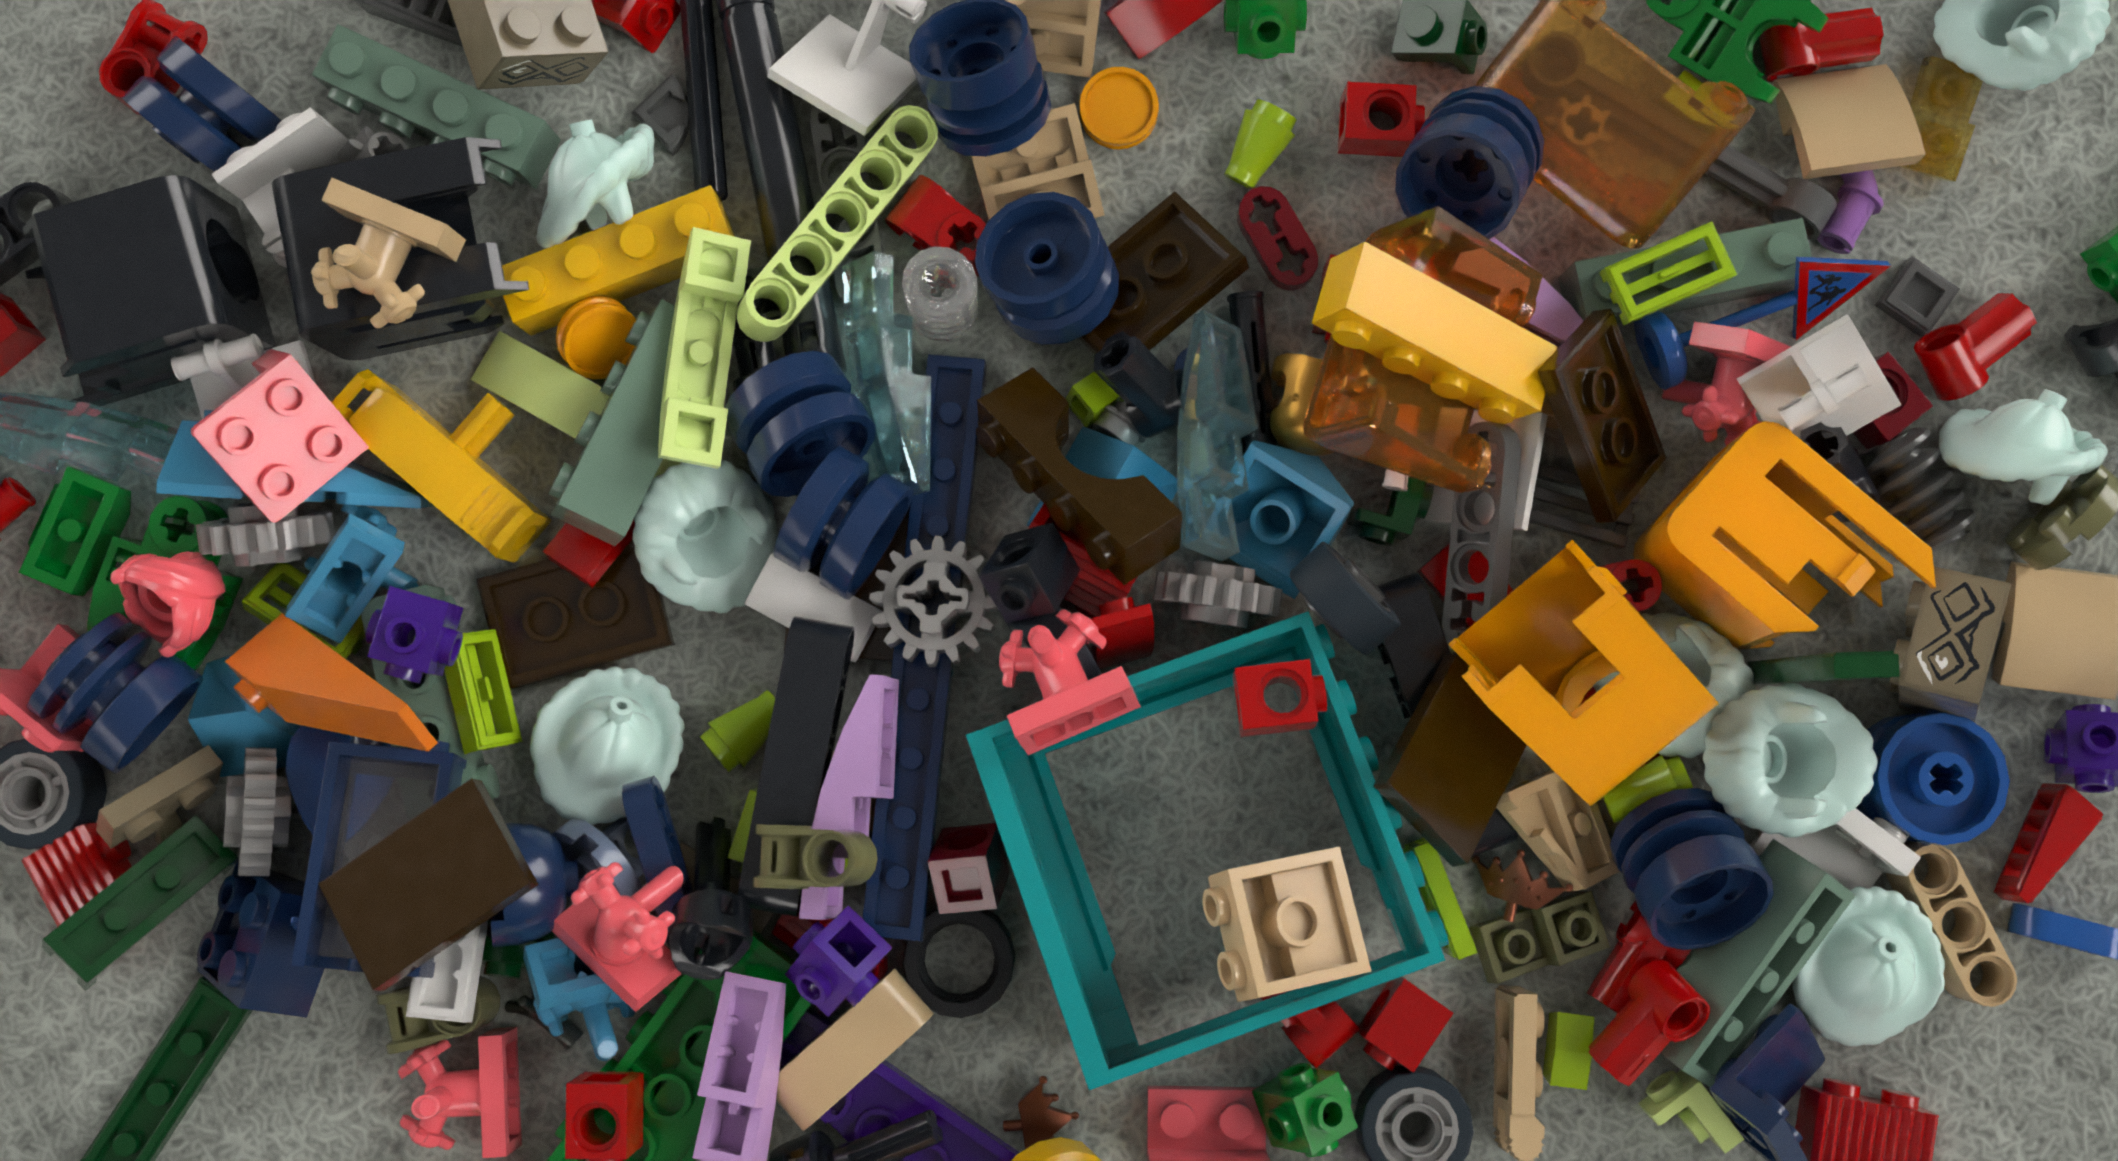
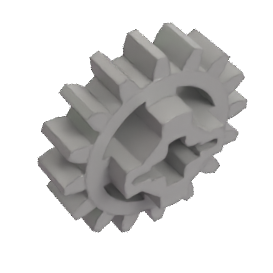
M252 502L231 504L232 507H228L229 518H220L219 520L196 524L199 553L202 555L213 554L215 556L233 553L235 566L240 567L302 560L301 556H304L303 547L328 543L335 536L333 514L329 510L298 512L297 506L279 522L274 523L269 521Z
M941 536L934 537L930 550H924L917 539L910 540L912 555L904 558L900 553L893 550L889 555L896 566L892 573L885 570H877L875 574L885 585L884 591L870 593L869 600L873 604L884 607L883 612L878 613L872 618L873 624L877 628H892L883 641L890 648L905 642L903 658L909 662H912L921 651L925 652L926 663L929 667L937 666L939 654L946 653L954 664L960 663L959 648L967 645L976 653L979 652L981 647L975 635L979 630L993 634L996 629L994 624L985 616L986 612L998 611V608L992 598L986 595L988 591L978 576L986 565V561L981 554L969 561L965 560L968 548L962 541H959L950 552L946 551V546ZM950 566L960 570L968 577L974 591H968L967 588H956L950 581ZM924 567L923 574L910 586L902 585L911 573ZM934 589H940L945 598L950 600L949 604L939 605L937 614L931 615V612L924 604L917 602H922L923 599H931ZM898 612H903L905 615H916L920 620L919 631L921 632V638L914 636L904 628L899 619ZM960 617L970 618L959 632L947 638V629Z
M1188 561L1187 573L1157 571L1153 600L1182 606L1180 620L1232 628H1247L1249 615L1279 617L1283 589L1254 583L1255 569L1206 561Z
M246 747L243 776H227L223 847H239L238 876H269L272 847L288 846L291 791L287 777H276V748Z

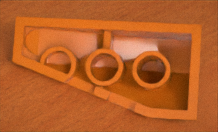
M283 613L225 661L240 678V681L233 686V689L257 713L268 707L288 723L427 752L438 743L407 703Z

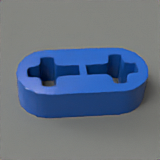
M2013 903L2007 932L2118 960L2117 928Z

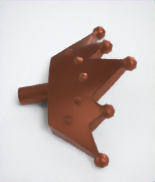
M1518 849L1517 857L1505 870L1500 865L1501 859L1498 856L1492 859L1493 863L1490 868L1480 862L1478 855L1472 857V862L1478 867L1487 894L1507 901L1503 916L1505 921L1514 922L1518 905L1538 910L1563 892H1572L1573 885L1569 883L1564 887H1549L1546 879L1548 873L1546 871H1541L1539 878L1533 880L1523 858L1525 856L1523 849Z
M1046 1076L1039 1077V1083L1019 1100L1018 1108L1021 1119L1003 1121L1004 1132L1023 1131L1025 1149L1039 1141L1055 1138L1053 1135L1071 1119L1076 1120L1079 1118V1113L1076 1111L1069 1113L1049 1106L1053 1101L1059 1100V1095L1056 1093H1043V1084H1046L1048 1080Z

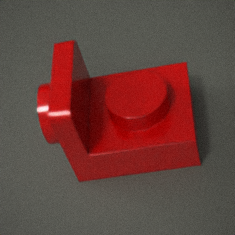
M591 0L599 22L626 33L639 46L651 53L657 51L680 14V5L675 0Z

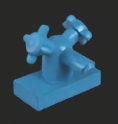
M344 504L341 511L348 515L320 558L309 557L305 561L304 566L310 570V573L287 605L285 613L286 617L338 643H341L380 586L389 590L390 586L402 590L419 586L417 578L394 567L404 550V542L395 537L397 533L396 527L389 524L386 516L377 509L364 505Z
M559 938L524 946L523 959L535 997L533 1005L540 1021L549 1027L552 1036H560L564 1033L562 1022L568 1019V1014L575 1010L582 1013L595 1056L601 1061L612 1059L618 1051V1044L607 1010L620 1008L624 1018L633 1017L635 1011Z

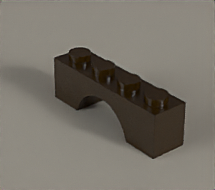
M1033 367L977 400L978 427L976 428V436L984 451L993 458L998 456L1011 469L1013 477L1020 488L1027 494L1034 493L1048 507L1052 519L1060 529L1066 532L1071 530L1085 545L1091 560L1100 569H1109L1125 585L1180 549L1183 513L1144 475L1125 479L1100 478L1079 470L1063 456L1061 450L1069 439V402Z

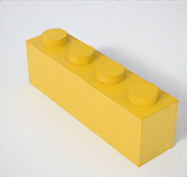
M709 185L634 214L630 220L622 225L613 222L564 241L561 244H556L551 248L543 249L502 265L505 281H528L530 289L503 295L512 322L532 336L558 326L565 312L585 298L606 296L620 302L679 279L681 277L690 231L693 227L735 237L722 201L712 186Z
M1363 242L1330 259L1312 320V324L1331 333L1332 338L1340 345L1362 349L1381 359L1385 368L1400 374H1410L1431 385L1430 389L1435 394L1448 399H1458L1477 409L1478 415L1481 418L1498 424H1508L1514 419L1541 411L1546 392L1538 370L1557 350V346L1367 242Z

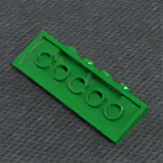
M753 929V942L749 950L728 972L786 983L783 1045L812 1003L805 1000L798 992L796 985L784 975L795 961ZM681 973L680 976L660 991L667 998L656 1013L653 1014L649 1010L645 1011L632 1026L625 1037L632 1045L620 1062L612 1058L600 1070V1072H644L643 1146L627 1160L623 1161L698 1160L692 1157L706 1097L698 1096L697 1093L725 975L720 979L705 980L695 979ZM596 1108L594 1118L599 1129L608 1134H615L616 1122L613 1115L603 1108ZM565 1118L555 1132V1136L562 1141L547 1161H586V1159H565Z

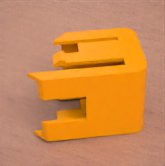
M1768 421L1755 424L1708 460L1640 535L1634 545V559L1646 561L1658 570L1662 579V591L1697 621L1709 624L1715 632L1728 638L1732 646L1737 649L1770 648L1774 644L1771 640L1787 633L1813 632L1819 627L1807 615L1829 591L1802 569L1808 561L1851 597L1860 591L1879 608L1883 607L1881 582L1894 578L1893 565L1832 515L1837 511H1840L1932 589L1936 588L1933 555L1930 546L1789 429L1779 423Z
M1571 540L1557 555L1458 638H1454L1448 645L1470 666L1468 671L1462 675V678L1487 707L1585 802L1592 806L1719 705V702L1625 598L1626 589L1607 568L1597 567L1576 542ZM1620 672V674L1581 704L1585 694L1597 681L1611 673Z

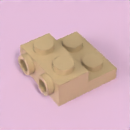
M1340 846L1227 869L1208 876L1210 888L1205 889L1203 892V910L1210 925L1220 927L1225 951L1218 955V973L1224 987L1229 991L1235 990L1237 1002L1372 972Z

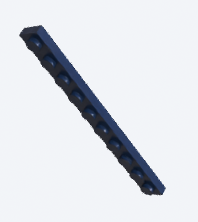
M928 354L912 487L914 494L910 505L904 558L912 555L910 540L917 539L924 550L932 548L935 536L943 538L946 551L951 552L959 541L964 542L967 546L978 439L976 436V428L978 427L977 400L984 395L987 368L985 359ZM950 566V581L956 588H962L964 573ZM924 567L911 573L902 585L910 586L923 574ZM934 589L931 599H923L922 602L917 603L924 604L931 612V615H936L939 605L949 604L950 600L945 598L940 589ZM898 612L899 619L904 628L914 636L921 638V632L919 631L920 620L916 615H905L903 612ZM958 620L947 629V638L957 633ZM902 642L894 647L891 678L899 680L894 799L876 798L872 842L877 850L878 861L874 873L866 883L862 919L883 938L923 941L930 881L927 861L934 845L954 663L946 653L939 654L937 666L929 667L926 663L925 652L921 651L912 662H909L903 658V650L906 643Z

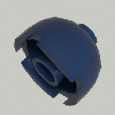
M505 823L539 885L492 916L491 934L493 947L533 942L551 933L554 928V920L566 909L567 898L571 897L572 893L578 889L577 860L565 861L560 841L548 830L533 824Z

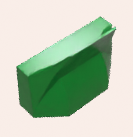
M67 466L60 483L54 484L28 541L30 548L18 573L70 595L84 596L96 582L113 536L120 537L131 511V490L80 469Z

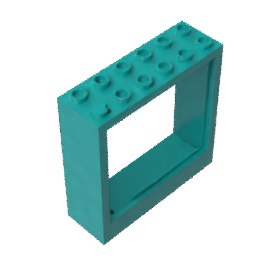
M1309 611L1127 676L1139 701L1140 708L1031 755L1025 752L1015 738L1008 719L966 734L1089 1090L1446 960L1441 947L1449 945L1446 930L1437 911L1433 909L1427 912L1418 891V888L1425 886L1422 869L1413 851L1403 853L1395 832L1396 829L1402 828L1399 812L1373 786L1376 782L1373 772L1380 770L1375 750L1368 736L1361 738L1357 736L1351 720V715L1357 713L1353 694L1345 679L1336 682L1329 659L1335 657L1332 641L1324 624L1314 626ZM1310 659L1312 675L1322 674L1324 678L1327 711L1317 712L1319 721L1314 729H1309V733L1359 862L1372 872L1402 950L1370 961L1372 972L1291 990L1139 1045L1111 967L1116 952L1045 754L1234 686L1233 674L1236 667Z

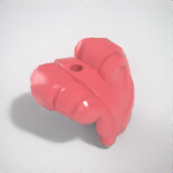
M181 552L171 558L155 554L134 555L110 574L112 583L119 585L121 594L125 599L123 606L127 617L133 624L142 627L148 635L163 644V647L158 649L161 656L166 658L174 656L176 652L183 650L194 641L200 639L209 628L216 599L226 592L222 574L215 563L206 560L199 552Z

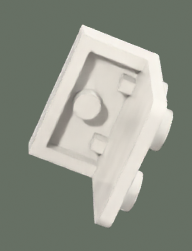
M1856 808L1853 811L1847 812L1835 825L1814 833H1805L1800 837L1790 838L1780 834H1767L1760 831L1750 844L1759 856L1764 852L1772 839H1775L1827 872L1850 891L1858 886L1872 887L1882 872L1907 877L1921 858L1904 845L1908 837L1900 829L1879 817H1875L1872 821Z

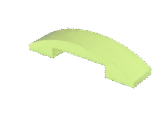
M693 227L690 231L676 297L665 366L659 424L658 458L715 469L721 467L728 409L724 408L737 307L738 302L744 296L751 240Z
M501 331L496 335L470 379L573 438H576L588 413L592 411L600 415L609 398L608 395L600 392L601 386ZM663 459L654 478L663 474L669 467L679 465L681 462Z

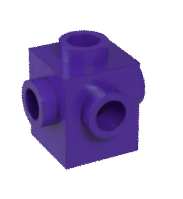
M390 586L383 609H376L368 623L366 643L371 644L367 657L387 662L383 674L420 683L423 672L443 676L445 666L451 667L455 663L461 649L463 634L457 631L464 608Z
M2101 704L2077 705L2072 707L2071 710H2065L2054 725V729L2047 728L2044 738V758L2046 763L2054 764L2055 783L2074 784L2077 791L2086 793H2105L2113 791L2115 787H2118V713L2111 712L2109 706Z
M848 905L826 927L817 921L801 936L792 947L800 956L784 975L796 985L798 992L805 1000L815 1004L829 1017L845 1000L855 1007L879 982V979L872 971L892 947Z

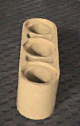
M1911 841L1904 842V845L1917 855L1925 857L1928 863V874L1920 883L1915 878L1914 868L1907 877L1886 873V876L1893 890L1901 893L1906 900L1916 903L1919 906L1920 912L1931 920L1932 931L1940 941V951L1945 960L1943 972L1945 979L1944 988L1956 998L1982 1006L1995 1007L2004 1004L2012 997L2016 990V972L1959 860L1951 850L1941 845ZM1951 909L1956 919L1955 927L1946 936L1942 929V919L1945 913ZM1980 963L1983 970V978L1980 984L1973 989L1970 983V973L1973 967Z
M894 968L855 1007L851 1006L779 1070L777 1102L802 1131L806 1130L920 1029L934 1013Z

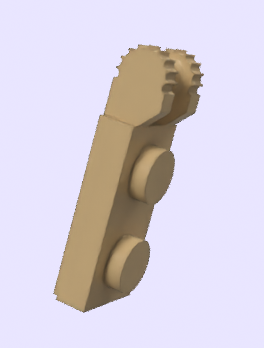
M1499 985L1495 990L1493 1127L1496 1128V1131L1493 1134L1496 1135V1139L1494 1140L1499 1143L1498 1146L1507 1153L1510 1151V1155L1518 1161H1533L1536 1157L1539 1158L1538 1155L1541 1152L1543 1153L1541 1150L1542 1146H1544L1542 1139H1544L1545 1127L1535 1117V1098L1540 1097L1543 1089L1542 1069L1536 1061L1537 1038H1540L1544 1031V1012L1541 1004L1537 1002L1538 994L1520 986Z

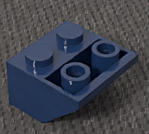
M237 859L232 875L226 877L220 887L218 894L219 910L213 927L200 941L197 951V971L238 1008L307 1018L325 968L291 966L297 930L293 929L294 926H291V918L299 917L305 881L271 869L269 876H238Z

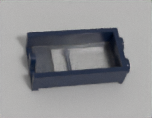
M351 736L350 743L329 741L291 966L363 972L319 883L461 786L463 769L466 768L467 760L454 753H449L450 743L437 741L438 743L427 752L413 748L388 747V743ZM434 957L407 976L433 978L436 963L434 962Z

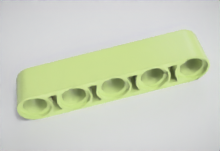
M913 105L902 106L895 110L754 279L737 308V321L740 329L746 336L760 342H769L779 338L919 168L938 139V128L935 119L928 111ZM895 132H905L915 140L917 148L911 149L901 145L896 138ZM868 172L878 176L883 183L884 190L879 191L869 188L862 181L860 173ZM833 213L844 217L849 224L850 232L842 233L832 229L827 223L826 214ZM799 255L808 258L814 264L816 275L805 276L798 273L792 267L790 257ZM766 298L775 302L780 309L781 318L769 320L760 316L755 309L754 300Z

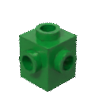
M1224 0V32L1234 33L1237 54H1248L1257 59H1269L1276 57L1279 53H1294L1296 31H1305L1307 1Z
M1299 1063L1283 1069L1277 1074V1077L1252 1090L1267 1136L1273 1147L1301 1152L1307 1157H1318L1335 1150L1339 1145L1338 1140L1358 1128L1350 1106V1092L1337 1071L1312 1068L1309 1063Z

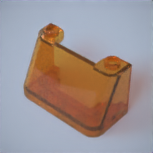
M1539 0L1474 86L1497 88L1520 99L1537 118L1544 138L1542 164L1533 180L1616 243L1630 249H1639L1655 234L1748 123L1756 109L1748 103L1745 94L1738 87L1726 81H1720L1719 83L1704 82L1696 91L1601 20L1607 9L1605 0Z
M1439 206L1380 228L1364 241L1521 327L1528 323L1536 310V298L1543 275ZM1332 334L1330 335L1304 419L1303 430L1304 435L1308 439L1328 450L1459 493L1482 489L1485 478L1491 469L1490 443L1477 434L1468 433L1475 408L1458 399H1448L1435 394L1430 389L1431 385L1410 374L1393 372L1383 366L1381 359L1362 349L1340 345L1332 338Z

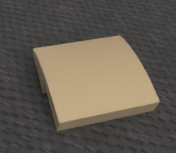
M1887 64L1775 79L1773 82V86L1781 90L1776 96V103L1783 136L1793 135L1803 179L1917 164L1926 155L1909 101Z
M1075 103L1051 109L1045 125L1029 141L1008 152L987 157L971 156L988 221L1006 204L1028 194L1056 192L1076 198L1092 212L1094 218L1105 215L1092 162L1088 158Z
M2011 562L2006 582L2011 583L2002 619L2005 622L1993 666L1992 679L2003 686L2116 700L2118 693V575L2058 567L2035 570L2029 564Z

